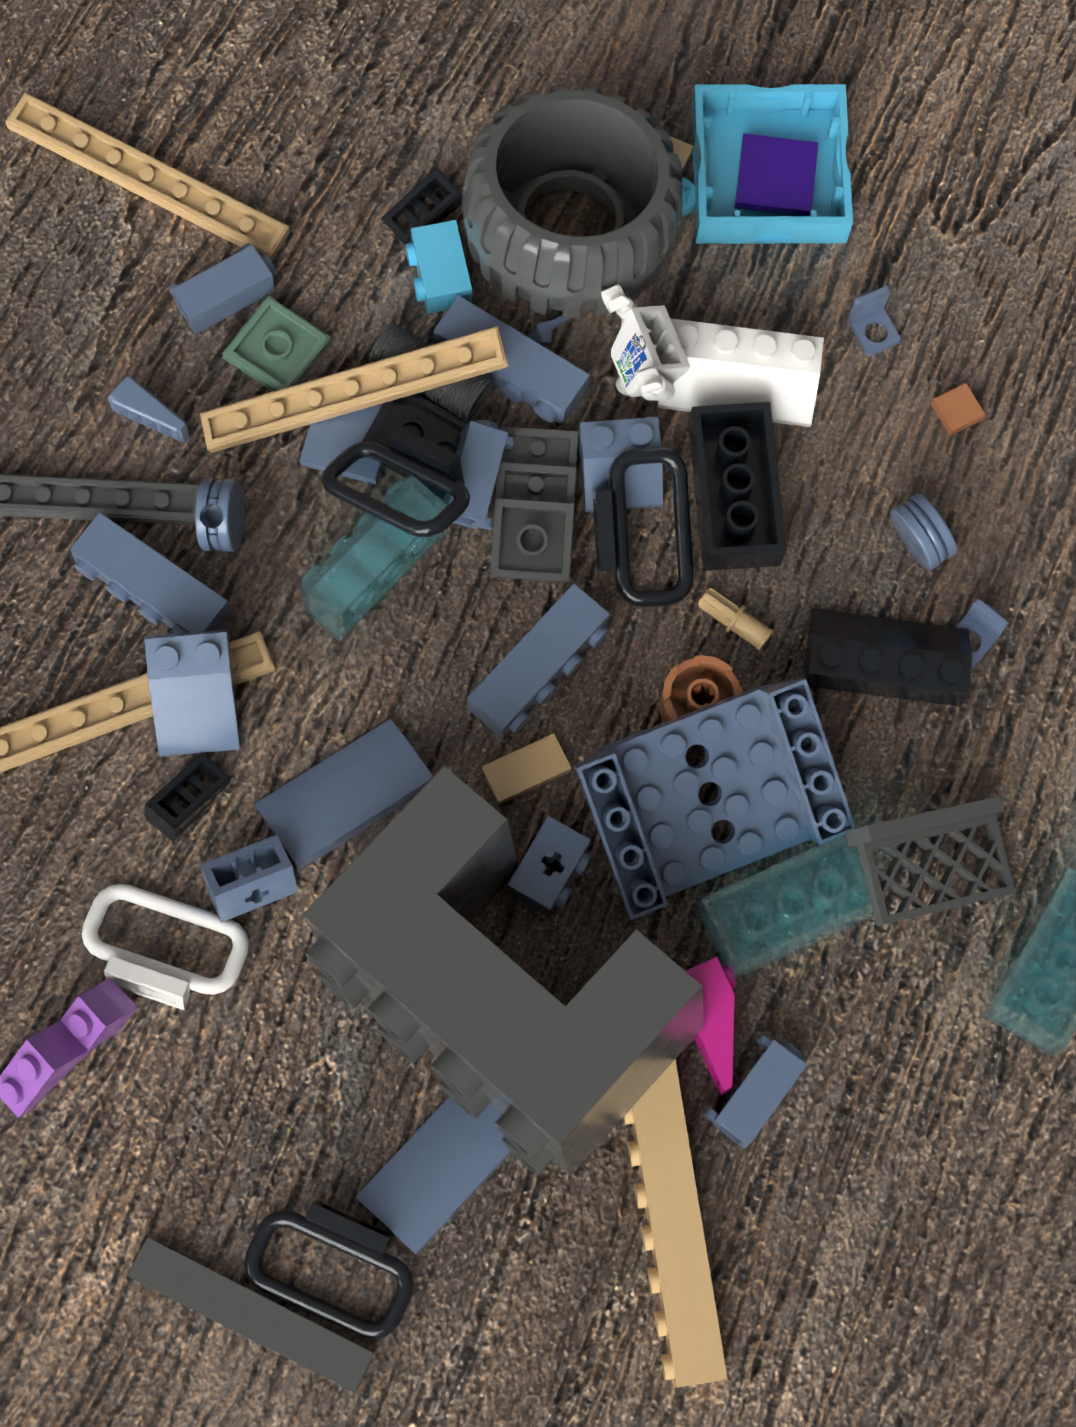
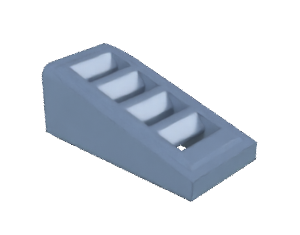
M127 376L108 396L111 409L116 413L182 443H186L190 439L186 422L131 376Z

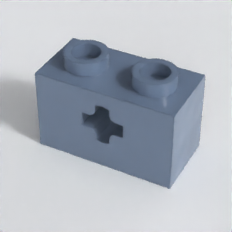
M548 816L509 881L507 894L547 917H550L554 908L561 911L573 889L568 887L569 882L575 873L580 876L583 875L593 857V854L588 852L591 839ZM554 861L559 863V872L554 871L551 876L545 874L546 866H551Z
M278 835L200 865L207 892L221 922L298 892L292 864Z

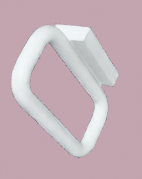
M120 883L110 885L98 893L93 900L82 929L83 943L88 951L99 959L108 961L104 970L106 980L111 977L123 990L185 1010L190 997V990L214 995L232 987L239 977L249 948L246 931L234 920L229 919L221 922L218 914L132 885ZM117 900H125L226 934L232 939L233 946L223 972L218 977L207 978L102 942L98 932L109 905Z

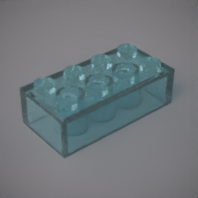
M413 475L404 483L401 481L396 482L384 497L386 500L384 504L420 521L433 519L447 507L441 499ZM365 513L357 523L358 529L349 538L346 536L340 538L329 552L331 556L321 566L316 564L311 567L302 578L301 592L305 612L340 642L447 533V529L434 536L417 537Z
M846 833L700 899L697 906V911L723 965L729 967L735 980L874 917L859 853L856 846L849 847Z
M1068 868L1058 877L982 1016L1052 1057L1057 1056L1066 1049L1076 1030V871Z

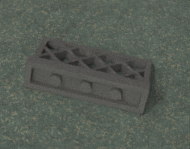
M1000 796L845 831L849 847L857 846L876 926L1016 893L996 816L997 813L1004 812ZM985 825L989 841L985 850L971 841L977 827ZM966 829L964 834L959 832L960 830ZM945 834L959 843L952 858L938 848ZM933 837L931 842L926 838ZM912 841L926 850L919 866L905 856ZM900 844L898 849H895L893 847L894 845ZM881 849L893 858L886 873H883L876 867L872 850ZM966 849L980 859L973 874L960 865ZM933 857L947 866L940 882L926 872ZM900 864L914 874L907 890L893 880ZM988 865L997 873L1000 885L998 889H992L981 881ZM955 873L969 883L962 897H959L948 888ZM922 881L936 890L929 905H926L915 896ZM888 888L903 898L896 913L890 915L887 913L884 900ZM976 889H978L981 892L974 894ZM943 897L948 899V901L941 902ZM910 904L915 907V909L908 910Z

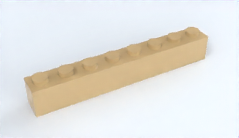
M675 1059L627 1112L623 1120L625 1125L632 1124L634 1141H628V1153L631 1167H639L641 1183H634L635 1197L638 1209L645 1208L648 1225L641 1226V1235L644 1250H652L654 1267L648 1268L651 1294L659 1293L661 1310L654 1311L658 1337H666L668 1353L661 1354L663 1374L665 1380H672L673 1388L724 1381L728 1380Z

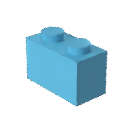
M456 220L411 228V243L405 244L409 267L416 266L419 278L413 279L417 302L424 300L427 314L449 310L458 296L472 303V286Z

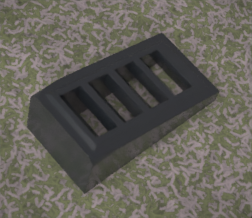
M436 167L381 219L405 245L411 243V230L408 232L397 219L403 215L412 224L413 228L439 223L462 205V193ZM437 188H440L447 195L442 201L433 192ZM425 197H428L436 206L431 211L421 201ZM416 206L425 216L421 221H418L409 211L412 207Z
M201 753L145 804L144 816L173 842L231 782V777L206 755ZM198 771L213 783L210 787L195 776ZM187 783L201 794L198 798L184 787ZM176 795L188 805L186 809L173 800ZM165 807V808H166L171 814H173L176 818L172 817V816H171L166 810H164L163 808Z

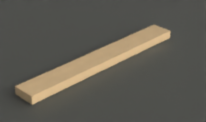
M26 92L6 120L8 129L241 248L247 243L253 244L259 255L266 254L271 262L290 233L289 226Z
M496 326L199 413L207 450L214 453L509 367L499 327Z
M261 631L230 642L234 686L275 671ZM145 673L0 727V773L152 717L153 710L148 674Z

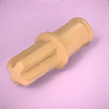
M712 588L706 590L698 602L700 609L727 627L725 630L727 633L733 631L755 646L759 651L774 632L773 629L768 628L745 611L747 607L744 605L741 608Z

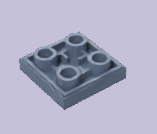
M375 405L310 424L299 460L300 465L324 471L329 463L353 444L362 442L382 405ZM370 457L361 458L340 476L376 484L382 464Z

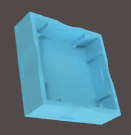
M695 84L691 102L693 184L696 197L694 207L695 243H847L853 225L851 174L846 161V141L848 136L846 84H792L777 88H764L749 84ZM743 133L818 142L813 203L809 216L735 208Z

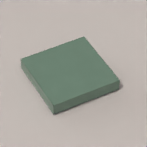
M268 295L222 354L223 359L273 392L299 384L330 345L331 336Z

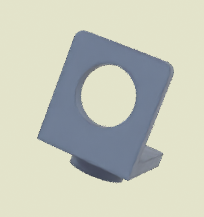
M888 285L875 291H867L854 300L847 320L862 349L869 357L899 344L901 340L885 310V305L891 292ZM870 324L882 325L887 332L886 339L882 342L870 341L865 334L866 327Z
M978 598L956 626L957 628L969 629V632L975 633L980 639L979 649L972 653L971 668L975 667L1008 625V622L997 609L989 604H985Z

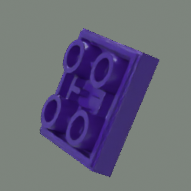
M743 133L735 208L809 216L813 203L818 142Z

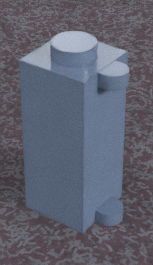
M247 243L242 246L240 252L178 286L176 283L170 285L168 289L175 300L176 306L196 335L274 292L273 276L277 273L269 257L266 254L260 256L254 245Z
M487 420L470 421L461 432L456 454L459 455L464 483L470 494V502L465 512L453 523L475 530L478 528L491 530L494 520L486 516L504 448L512 449L515 442L513 438L507 436L508 432L498 430V425ZM445 493L441 511L454 500L452 495Z
M761 1035L757 1040V1044L765 1049V1052L719 1114L710 1108L703 1114L706 1119L712 1122L711 1125L743 1149H746L808 1065L801 1060L803 1054L786 1041H782L779 1044L777 1041H771L766 1036Z

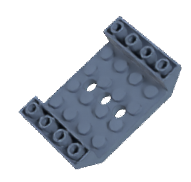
M805 678L755 687L605 745L575 766L630 920L668 906L666 896L805 841L812 840L816 844L822 845L845 836V831L856 828ZM693 745H702L705 750L703 761L696 766L688 765L685 760L686 751ZM714 782L718 788L717 797L710 803H701L698 797L699 789L705 783ZM719 820H728L731 826L730 834L723 840H714L711 835L713 825Z

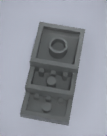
M500 426V430L508 432L507 436L513 438L515 442L512 449L504 448L497 474L490 578L569 583L578 431Z

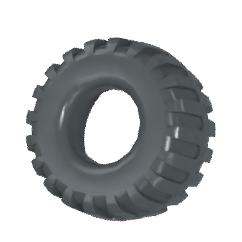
M555 85L550 87L549 93L539 95L538 91L534 90L522 95L516 107L510 103L503 106L494 115L493 122L487 123L480 131L475 148L470 156L462 189V208L468 248L473 260L480 262V272L491 285L500 283L503 296L515 304L520 299H523L530 303V310L535 313L546 315L547 309L563 311L562 318L568 319L578 318L580 311L591 310L593 316H600L609 313L603 302L601 291L620 284L625 296L634 301L638 298L641 288L648 289L656 281L662 267L666 264L682 221L683 185L681 162L678 155L673 153V142L665 129L659 128L655 130V118L643 107L637 111L629 106V99L623 95L614 92L613 96L609 97L599 94L598 87L583 85L582 91L567 90V85ZM557 191H575L589 195L603 204L613 219L614 230L595 236L562 235L533 224L525 218L527 209L540 197Z

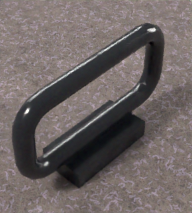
M398 427L389 435L390 448L373 441L353 444L330 462L323 471L322 484L329 494L417 537H430L446 530L465 512L470 502V494L464 483L459 455L401 427ZM372 457L452 495L454 500L433 519L420 521L339 482L338 477L357 460Z
M639 448L624 451L615 458L610 467L609 490L592 492L597 570H615V582L619 594L625 601L634 606L653 607L679 603L690 592L694 578L688 476L685 463L677 453L668 448ZM662 463L669 467L672 474L678 582L672 589L639 591L634 588L631 582L624 476L626 470L632 465Z
M319 1201L311 1204L306 1217L288 1210L275 1211L266 1216L255 1231L244 1261L248 1279L260 1291L357 1335L370 1339L386 1337L396 1330L402 1321L414 1289L413 1276L407 1265L397 1257L386 1253L393 1234ZM281 1227L290 1228L393 1275L397 1281V1289L383 1319L376 1322L368 1321L264 1273L261 1267L262 1257L275 1230Z

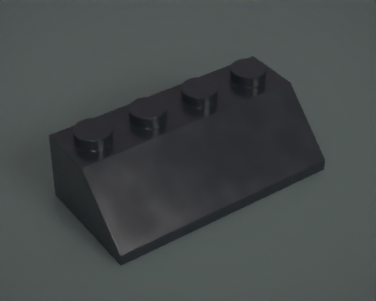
M812 608L804 678L807 680L809 687L960 707L968 697L972 666L969 629Z

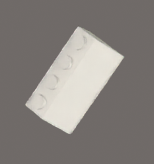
M671 319L690 364V369L673 384L675 389L673 397L668 400H658L657 408L691 412L692 407L770 402L773 423L811 427L820 378L824 338Z

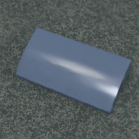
M389 719L261 799L254 806L273 835H278L288 858L297 872L411 801L433 776L402 732Z
M448 1097L355 1198L417 1256L511 1154L501 1142L505 1136L494 1125L501 1114L489 1104L478 1118L474 1119Z

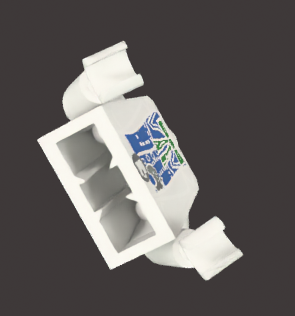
M620 284L601 291L603 302L609 313L616 311L622 319L620 331L611 348V357L619 374L616 380L618 391L626 396H643L648 401L670 399L675 393L673 384L690 369V364L665 305L637 307L630 298L625 296Z

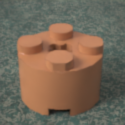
M704 655L694 656V659L683 661L678 666L675 665L666 677L661 692L659 710L662 723L742 693L743 689L740 687L738 678L732 672L731 666L716 657ZM698 695L707 698L704 705L695 703Z

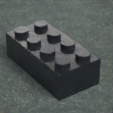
M770 402L692 407L688 429L702 570L712 571L781 566L786 553Z

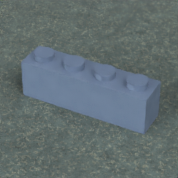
M458 296L434 329L433 345L498 326L501 331L509 367L482 374V376H485V378H488L493 384L501 388L502 393L510 400L515 402L522 401L531 406L534 412L543 420L553 422L554 420L563 426L587 392L590 374L461 296Z
M100 512L70 548L76 562L74 567L90 580L98 577L107 583L106 589L114 597L122 602L130 599L140 606L138 611L147 620L154 624H158L161 621L172 629L170 634L218 630L231 613L226 599Z
M573 584L467 697V709L502 739L510 731L514 734L518 733L530 718L528 711L537 702L540 705L546 703L557 689L554 683L563 674L569 677L574 673L583 661L580 655L590 645L596 648L606 638L610 631L607 628L610 614L577 585Z

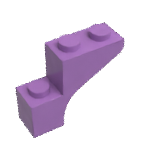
M111 977L79 995L60 1021L28 1038L0 1075L1 1100L18 1118L25 1115L87 1054L118 1033L138 1007Z

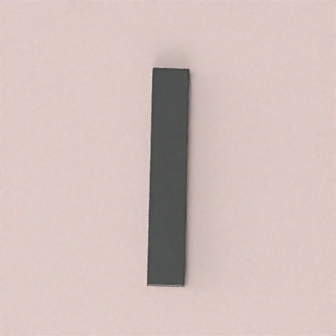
M0 474V516L94 520L100 512L114 522L195 526L196 499L200 484Z
M148 1237L127 1275L141 1284L354 1393L374 1356L373 1352Z

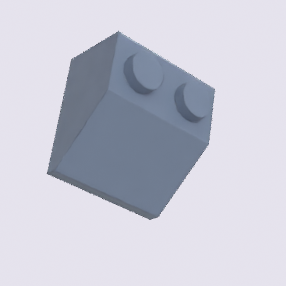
M658 417L580 422L578 447L585 513L593 512V491L609 490L610 467L616 457L624 451L632 449L661 448ZM662 463L630 466L624 476L626 510L663 507Z

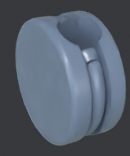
M204 478L198 489L195 509L198 544L203 551L223 550L224 552H235L242 541L245 519L244 494L241 483L235 478H226L225 480Z
M916 493L902 505L899 504L891 509V519L900 538L923 568L931 571L945 559H950L957 554V545L950 529L937 509L924 495Z

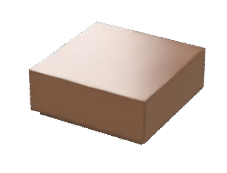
M967 383L934 398L931 402L934 411L949 436L982 421L985 417L984 411Z

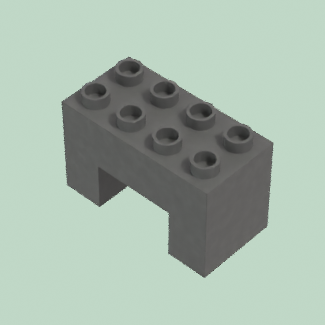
M443 766L305 911L303 916L317 940L305 952V955L320 970L317 974L319 979L350 1008L354 1009L366 995L373 1000L367 1011L381 1025L377 1030L406 1059L414 1064L427 1049L437 1058L430 1067L442 1079L439 1086L466 1113L477 1119L489 1104L499 1112L501 1116L495 1121L494 1125L505 1136L501 1142L527 1168L540 1175L553 1161L571 1176L704 1028L703 987L636 929L566 1006L562 1004L470 923L512 878L519 863L507 818L446 766Z

